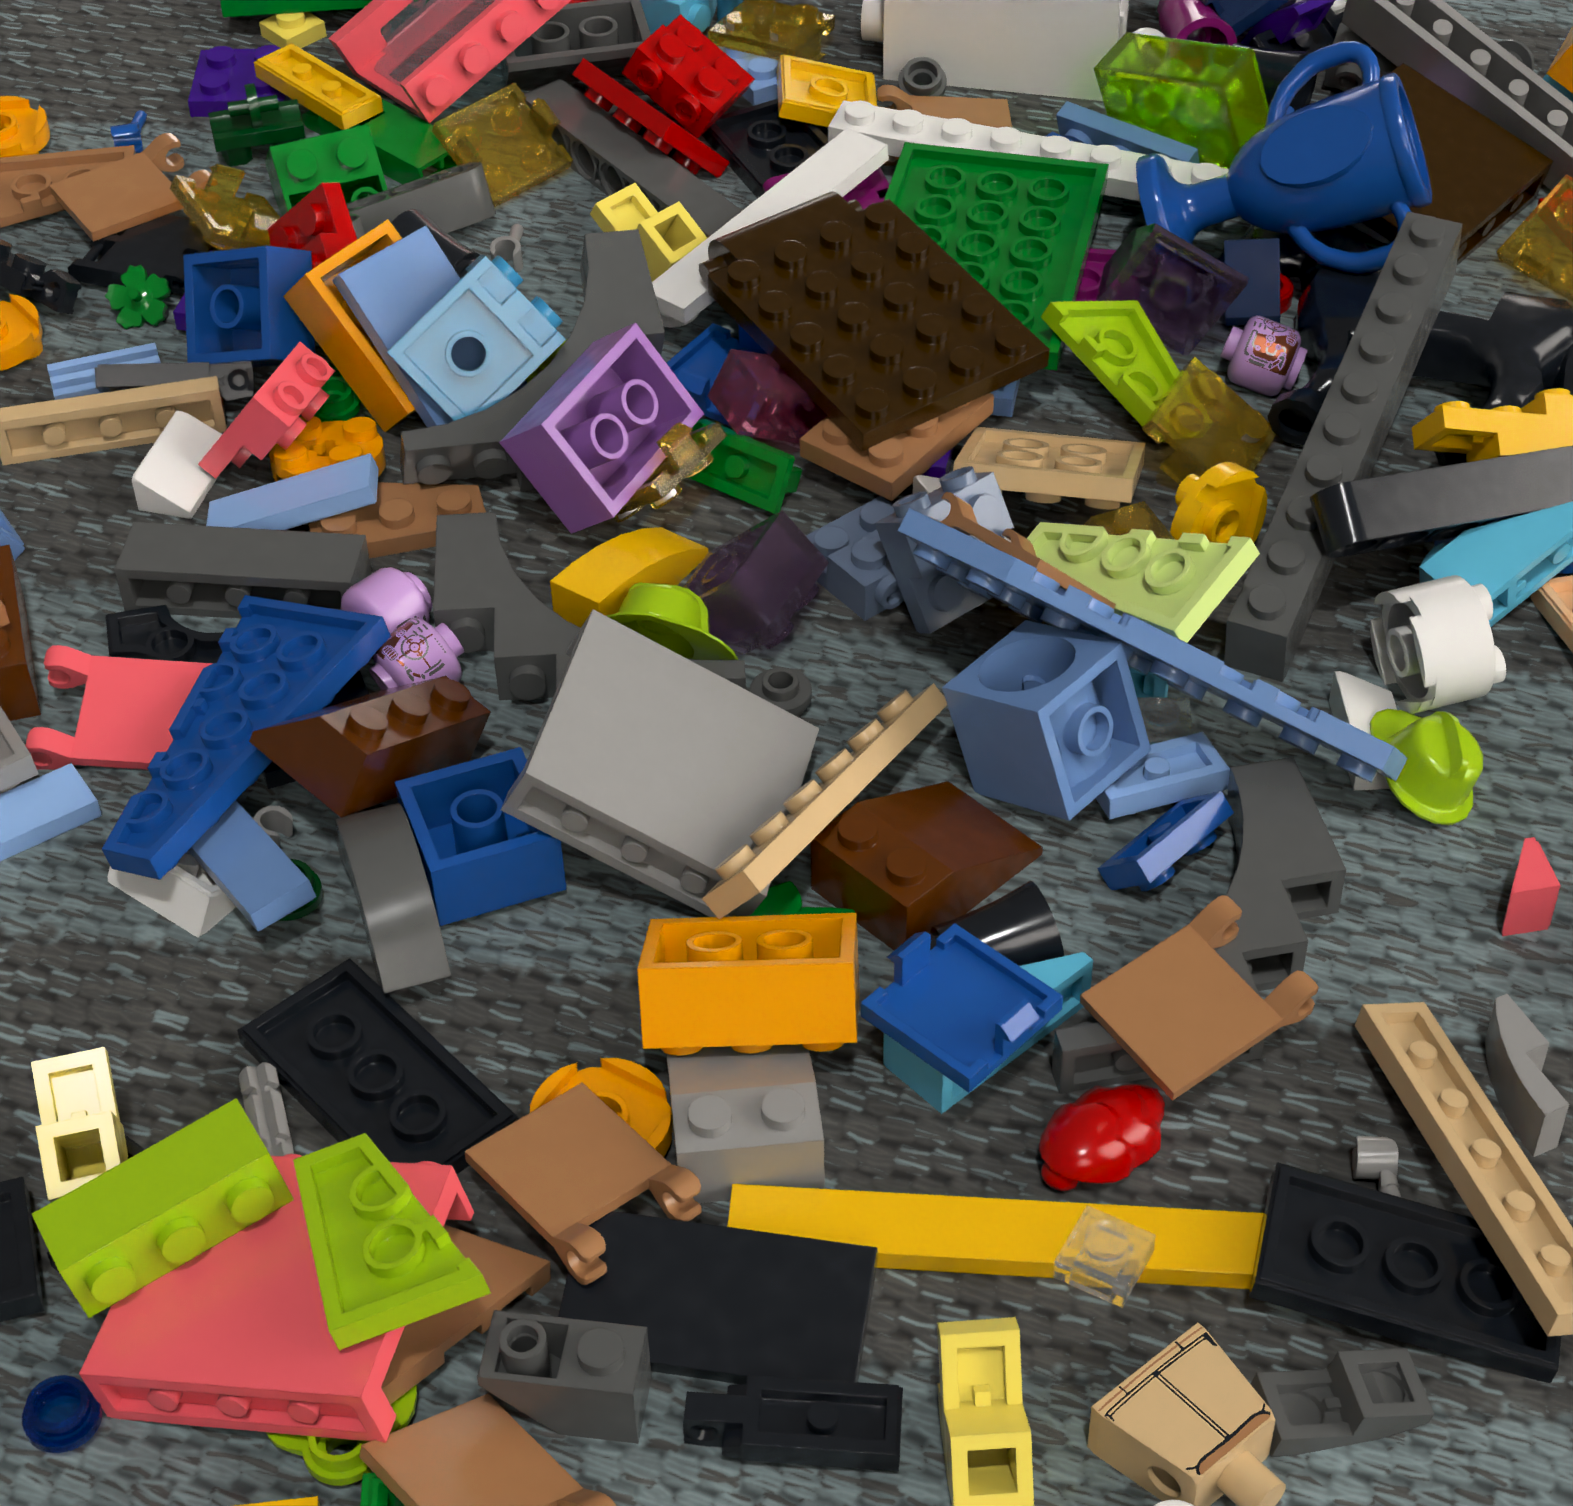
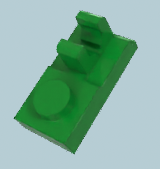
M707 419L698 420L692 427L684 460L703 449L707 456L692 464L688 469L682 463L680 475L773 514L780 513L785 494L797 491L802 474L801 468L793 466L795 461L793 455Z

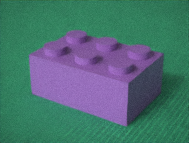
M635 322L594 341L499 443L572 534L614 518L704 415V412Z

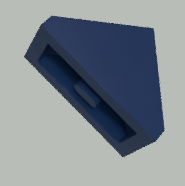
M1279 238L1223 240L1226 326L1246 325L1248 320L1256 315L1280 323Z

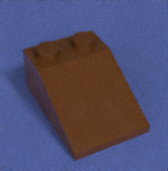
M946 781L857 802L832 820L811 841V889L836 908L854 910L857 915V923L892 950H896L913 934L924 931L930 933L932 926L965 915L1040 857L1043 853V847L952 783Z

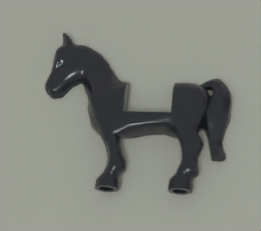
M1250 225L1240 239L1279 238L1280 273L1288 278L1299 277L1301 280L1302 295L1298 301L1295 330L1301 336L1300 347L1308 350L1306 356L1310 360L1318 362V369L1303 388L1280 394L1272 404L1267 418L1272 431L1288 443L1304 446L1381 270L1372 273L1353 274L1320 265L1302 251L1288 233L1270 232ZM1345 226L1310 232L1315 239L1331 248L1354 253L1369 251L1365 242L1354 231ZM1223 251L1216 260V263L1221 267L1214 265L1213 272L1217 280L1225 286ZM1509 291L1505 292L1499 300L1490 320L1439 311L1412 376L1446 380L1490 389L1486 402L1480 408L1488 410L1500 406H1518L1522 408L1534 400V396L1537 393L1547 389L1563 388L1569 390L1570 395H1573V306L1565 299L1532 296ZM1434 451L1440 466L1467 462L1466 454Z

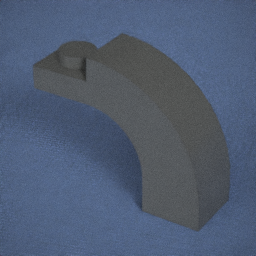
M397 803L342 818H335L338 836L335 838L340 859L348 871L354 888L376 978L382 991L388 993L451 976L424 867L409 821L401 804Z

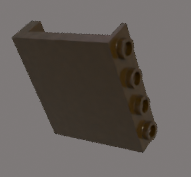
M1403 63L1391 73H1396L1399 76L1406 91L1422 143L1432 190V203L1422 208L1413 207L1410 210L1413 213L1463 224L1457 259L1458 265L1536 199L1553 160ZM1393 214L1362 222L1390 242H1393L1397 236L1398 225Z

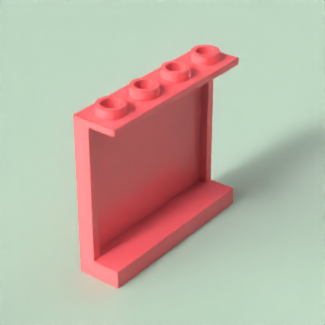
M286 1154L284 1156H271L294 1198L293 1201L110 1307L79 1372L80 1377L107 1417L133 1421L387 1442L397 1415L381 1386L405 1326L339 1350L327 1325L293 1159L302 1155ZM421 1161L418 1163L390 1162L407 1182L416 1199L430 1216L434 1215L443 1227L446 1219L472 1220L474 1210L452 1165H441L432 1161Z

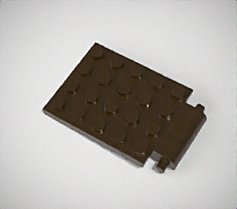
M834 191L825 193L712 240L708 246L709 260L699 264V273L702 280L708 284L709 295L862 451L1048 366L1050 349L890 199L873 203L866 209H862L860 203L855 199L847 202Z

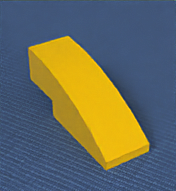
M662 527L642 528L621 534L582 555L550 580L553 611L566 621L580 628L593 609L605 616L618 613L625 596L634 584L642 582L678 585L709 555L708 548Z

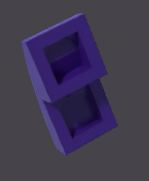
M1301 0L1280 9L1259 21L1247 33L1241 44L1248 45L1253 37L1269 29L1272 30L1280 44L1314 30L1319 26L1335 0Z

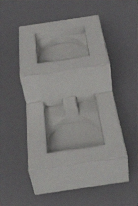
M1504 994L1495 998L1485 1038L1486 1062L1494 1092L1507 1120L1530 1154L1535 1157L1558 1146L1569 1103L1542 1073L1549 1042L1508 994Z

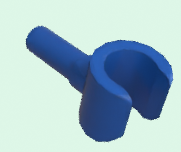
M137 111L129 124L110 126L115 147L134 145L136 153L143 152L140 133L147 119V114L144 111Z

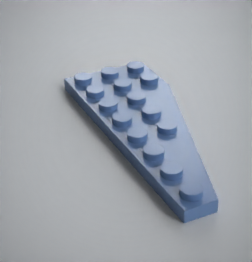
M911 508L908 509L898 529L900 533L917 543L912 553L913 555L936 566V570L957 580V584L989 600L993 597L1009 605V609L1034 622L1042 623L1044 621L1054 627L1120 641L1123 644L1130 668L1145 675L1151 672L1167 681L1169 686L1199 701H1202L1206 691L1227 701L1222 711L1257 728L1262 718L1283 727L1278 738L1309 754L1314 755L1319 745L1340 754L1336 766L1363 780L1372 783L1376 773H1379L1396 781L1408 759L1394 746L1315 707L1307 710L1301 707V702L1260 679L1253 680L1250 683L1243 679L1244 675L1224 665V661L1132 615L1123 613L1120 616L1114 613L1115 610L1071 585L1065 590L1060 587L1058 582L1038 572L1037 568Z

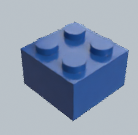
M266 245L183 255L188 363H252L253 367L280 365L299 342H302L315 353L314 337L283 297L307 272L312 270V251Z
M521 747L395 782L398 803L401 804L414 835L439 926L567 890L561 841L501 811L508 791L527 762Z

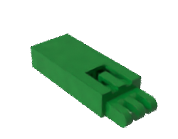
M382 99L383 112L351 127L369 124L383 174L400 184L422 178V171L431 165L438 168L437 171L432 173L434 174L467 163L464 141ZM311 110L302 115L304 125L320 135L342 130ZM451 137H452V143H453V145L455 146V147H454V150L451 148V144H450Z

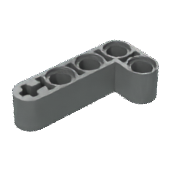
M481 162L454 166L347 204L357 239L387 219L392 222L398 215L410 209L422 211L446 233L481 222L496 214Z

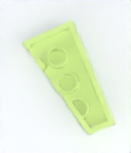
M1040 522L1027 537L1031 541L1038 558L1115 603L1114 613L1120 616L1123 613L1132 615L1186 643L1193 637L1260 554L1251 537L1231 536L1228 543L1209 542L1205 534L1183 532L1180 539L1175 540L1156 538L1152 530L1131 529L1127 534L1109 535L1103 526Z

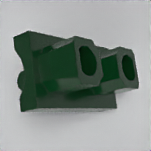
M255 84L244 85L246 100L227 102L228 110L208 113L216 152L221 151L226 164L230 167L245 165L253 160L252 146L270 144L271 147L306 138L297 99L278 102L277 95L257 98Z

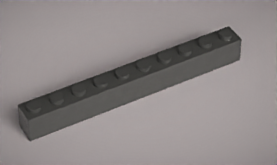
M1407 211L1258 549L1260 554L1252 563L1227 619L1224 665L1280 682L1284 681L1335 561V558L1327 557L1310 497L1316 492L1336 484L1370 478L1456 273L1462 223Z

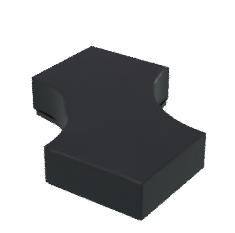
M167 605L106 615L109 657L217 663L222 654L218 641L224 632L204 633L186 628L171 617Z

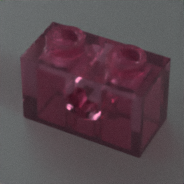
M730 349L708 394L709 399L736 434L742 436L800 443V438L827 416L808 394L767 354Z

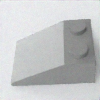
M802 1044L773 1045L767 1051L752 1054L734 1051L731 1046L703 1047L694 1054L681 1056L666 1054L676 1165L689 1169L700 1180L701 1191L693 1197L696 1202L706 1203L730 1200L732 1184L825 1189L824 1136L817 1086L809 1050L805 1049Z

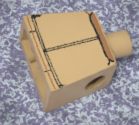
M1198 1322L1091 1406L1087 1447L1100 1459L1161 1501L1181 1500L1194 1506H1210L1225 1494L1237 1506H1276L1286 1489L1285 1483L1262 1463L1269 1455L1276 1420L1272 1410L1209 1332Z

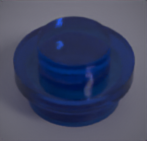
M68 1375L50 1377L36 1385L30 1392L22 1413V1426L27 1439L34 1447L48 1453H64L82 1446L94 1436L102 1420L101 1404L96 1401L86 1384Z

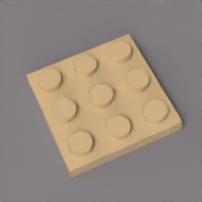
M976 427L955 459L953 471L972 466L975 473L994 472L1001 494L1002 490L1025 492V498L1032 502L1058 503L1061 501V496L1085 498V505L1088 507L1117 509L1120 508L1121 502H1132L1144 465L1146 443Z

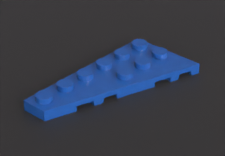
M244 595L238 606V611L242 617L237 627L226 628L218 641L222 654L217 663L203 668L169 728L173 737L167 752H156L147 767L152 779L146 790L131 796L102 847V851L111 868L161 880L167 872L172 870L179 863L180 858L209 828L219 821L221 815L249 786L258 780L260 774L272 762L271 759L249 742L252 732L321 710L331 703L341 688L359 669L370 661L377 650L391 637L383 616Z

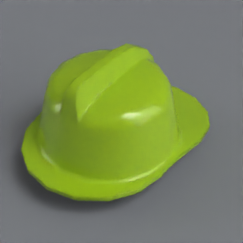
M640 582L634 584L629 589L618 613L607 615V617L687 659L739 660L729 646L709 633L708 609L702 599L688 588L677 585Z
M1385 709L1376 712L1369 723L1371 735L1394 746L1408 758L1396 781L1385 776L1390 790L1400 803L1416 816L1434 824L1453 825L1466 819L1473 807L1472 788L1483 771V753L1479 743L1469 730L1460 724L1458 718L1445 711H1436L1432 715L1423 718L1403 710Z

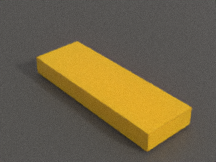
M292 43L253 62L257 78L291 99H297L299 104L342 130L349 129L383 112L380 95Z

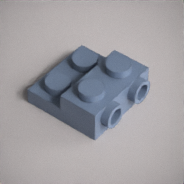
M972 466L949 472L939 479L940 488L929 494L926 491H922L899 499L893 504L894 513L874 523L915 629L919 633L930 634L989 599L957 584V580L936 570V566L913 555L912 553L917 543L900 533L898 529L909 508L932 517L939 522L943 521L948 516L951 505L943 500L942 496L945 492H951L971 505L979 525L1004 538L1002 535L1004 530L1007 528L1012 529L1014 526L994 472L975 473Z
M879 496L790 544L791 561L864 621L886 609H893L904 601L874 524L895 512L893 504L884 497Z

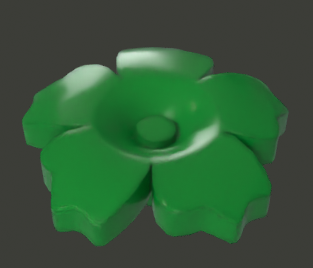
M129 265L127 272L121 275V281L125 286L118 284L108 285V292L105 294V297L110 301L113 310L120 311L116 322L125 329L142 327L145 324V320L155 327L165 320V312L168 307L161 300L168 297L171 293L168 280L165 278H160L156 274H151L148 277L147 271L143 266Z

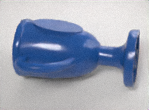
M1341 41L1320 48L1305 56L1295 65L1277 87L1269 106L1265 127L1253 135L1241 147L1233 159L1227 174L1195 184H1183L1173 177L1165 159L1156 153L1139 157L1136 163V178L1146 225L1161 265L1169 278L1174 281L1191 275L1195 264L1189 262V259L1184 257L1186 254H1182V257L1177 254L1180 249L1179 247L1176 248V253L1172 248L1170 249L1167 246V241H1170L1167 236L1177 238L1188 243L1186 244L1187 246L1194 248V238L1201 230L1237 217H1241L1251 225L1263 230L1288 233L1301 250L1320 265L1345 273L1365 274L1382 270L1394 241L1376 249L1354 253L1328 247L1315 239L1310 232L1348 226L1390 214L1394 215L1399 232L1407 211L1411 212L1410 208H1422L1432 203V190L1426 159L1414 115L1401 79L1396 73H1389L1380 78V67L1376 55L1370 47L1357 41ZM1344 63H1355L1361 69L1363 80L1361 86L1314 102L1286 115L1294 96L1317 73Z

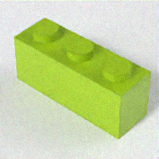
M235 1098L32 1213V1216L59 1273L88 1318H91L293 1201L294 1198L238 1099Z

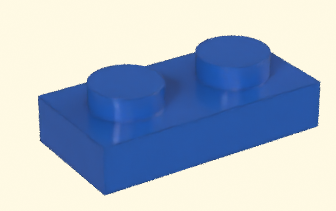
M1222 791L1183 799L1097 869L1111 890L1138 886L1141 891L1151 890L1174 875L1175 869L1172 864L1182 856L1197 853L1214 842L1217 838L1214 829L1234 814V811Z

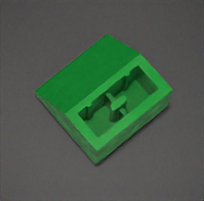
M369 124L271 146L265 159L273 192L282 216L321 183L340 182L346 204L388 190Z

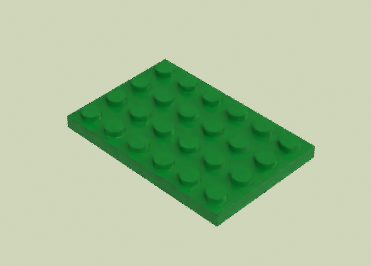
M905 142L884 201L890 199L1050 349L1048 366L1043 369L1057 371L1064 342L1045 323L1041 316L1050 302L1076 301L1107 186L1109 164Z

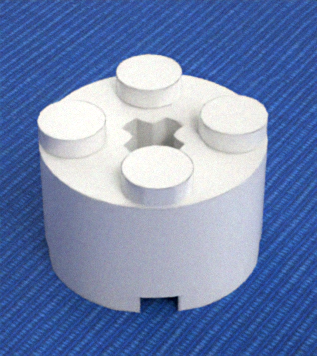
M1451 575L1381 592L1376 596L1373 605L1383 604L1382 617L1371 619L1370 633L1374 658L1383 683L1385 685L1397 683L1407 698L1396 701L1401 710L1415 714L1483 697L1490 691L1493 684L1504 681L1506 677L1505 659L1500 649L1494 645L1489 620L1493 616V602L1490 593L1483 584L1471 586L1464 578L1458 575Z

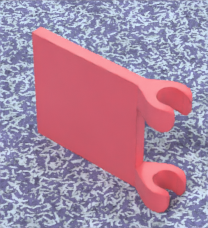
M51 646L48 648L44 659L45 669L49 670V684L59 689L74 688L86 684L75 737L46 727H34L29 731L25 745L31 753L36 768L56 770L72 763L73 765L148 770L147 767L156 752H167L173 741L169 728L203 668L213 663L93 656L68 646Z

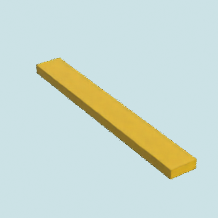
M732 1184L727 1227L877 1247V1268L1250 1289L1264 1213Z

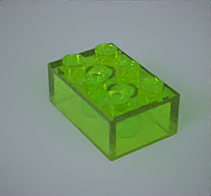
M1126 32L1093 68L1108 116L1198 148L1199 163H1213L1221 168L1229 169L1241 147L1253 135L1265 127L1269 107L1254 49Z

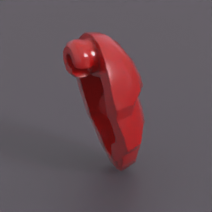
M1128 1084L1114 1088L1096 1085L1083 1093L1074 1103L1061 1105L1052 1115L1040 1137L1039 1150L1042 1159L1045 1161L1041 1167V1175L1045 1183L1058 1191L1072 1190L1077 1186L1078 1181L1113 1183L1128 1177L1134 1168L1150 1160L1161 1149L1160 1126L1164 1117L1165 1102L1158 1089L1143 1084Z

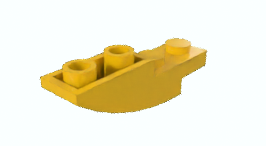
M1563 388L1543 390L1534 396V400L1522 408L1518 406H1500L1491 410L1470 408V404L1464 401H1450L1439 404L1434 408L1433 413L1412 427L1414 450L1466 454L1467 462L1572 446L1573 395H1570L1569 390Z

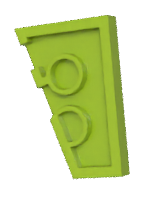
M1138 300L1049 303L1041 318L1156 442L1199 440L1203 437L1211 424ZM1185 403L1195 409L1190 413L1185 409L1175 407Z
M366 1133L293 1159L327 1325L339 1350L491 1294L483 1274L470 1258H465L454 1245L445 1228L434 1215L430 1216L413 1195L407 1182Z

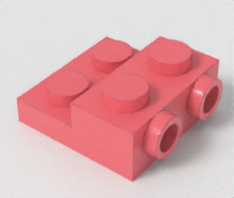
M299 342L198 465L216 479L230 461L238 468H241L251 454H254L262 461L276 443L286 450L307 425L306 422L299 418V415L309 422L330 395L321 388L335 370L329 366L324 358L312 352L302 342Z

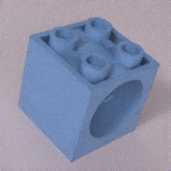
M1025 620L942 687L974 791L980 795L1070 821L1151 751L1125 651L1120 641Z

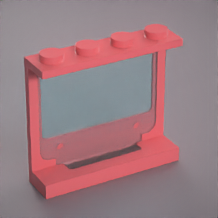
M372 0L328 39L355 76L430 124L571 0Z

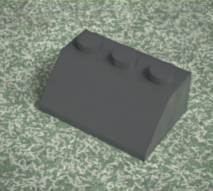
M596 0L565 5L500 62L506 88H531L537 85L548 84L558 79L565 82H579L581 80L572 74L583 58L609 76H625L622 74V71L633 53L651 35L640 0Z

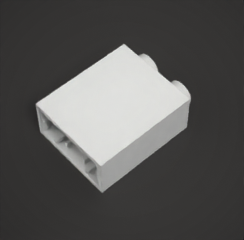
M863 0L861 36L864 41L883 42V79L898 81L899 73L910 60L917 57H928L938 62L945 72L947 78L946 86L1113 102L1123 62L1122 46L1126 39L1129 0Z

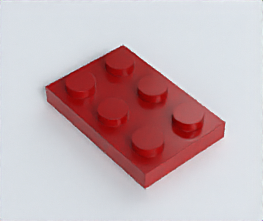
M585 58L581 60L572 75L589 86L584 96L607 112L610 111L613 105L617 106L618 108L613 117L637 134L645 126L647 129L642 138L666 155L670 153L673 147L677 150L672 159L693 174L697 175L699 170L704 168L718 178L730 163Z

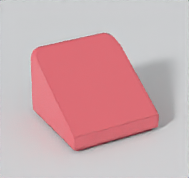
M1535 837L1525 838L1501 930L1502 936L1547 930L1551 924L1561 885Z

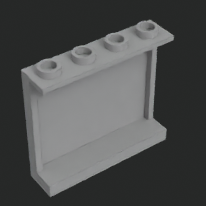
M593 609L566 651V654L570 655L566 668L525 767L508 791L501 811L709 917H716L702 900L722 879L715 871V868L743 845L747 844L753 849L756 844L749 836L771 816L779 811H782L785 816L790 813L783 803L801 788L819 728ZM770 883L759 894L724 917L750 916L767 896Z

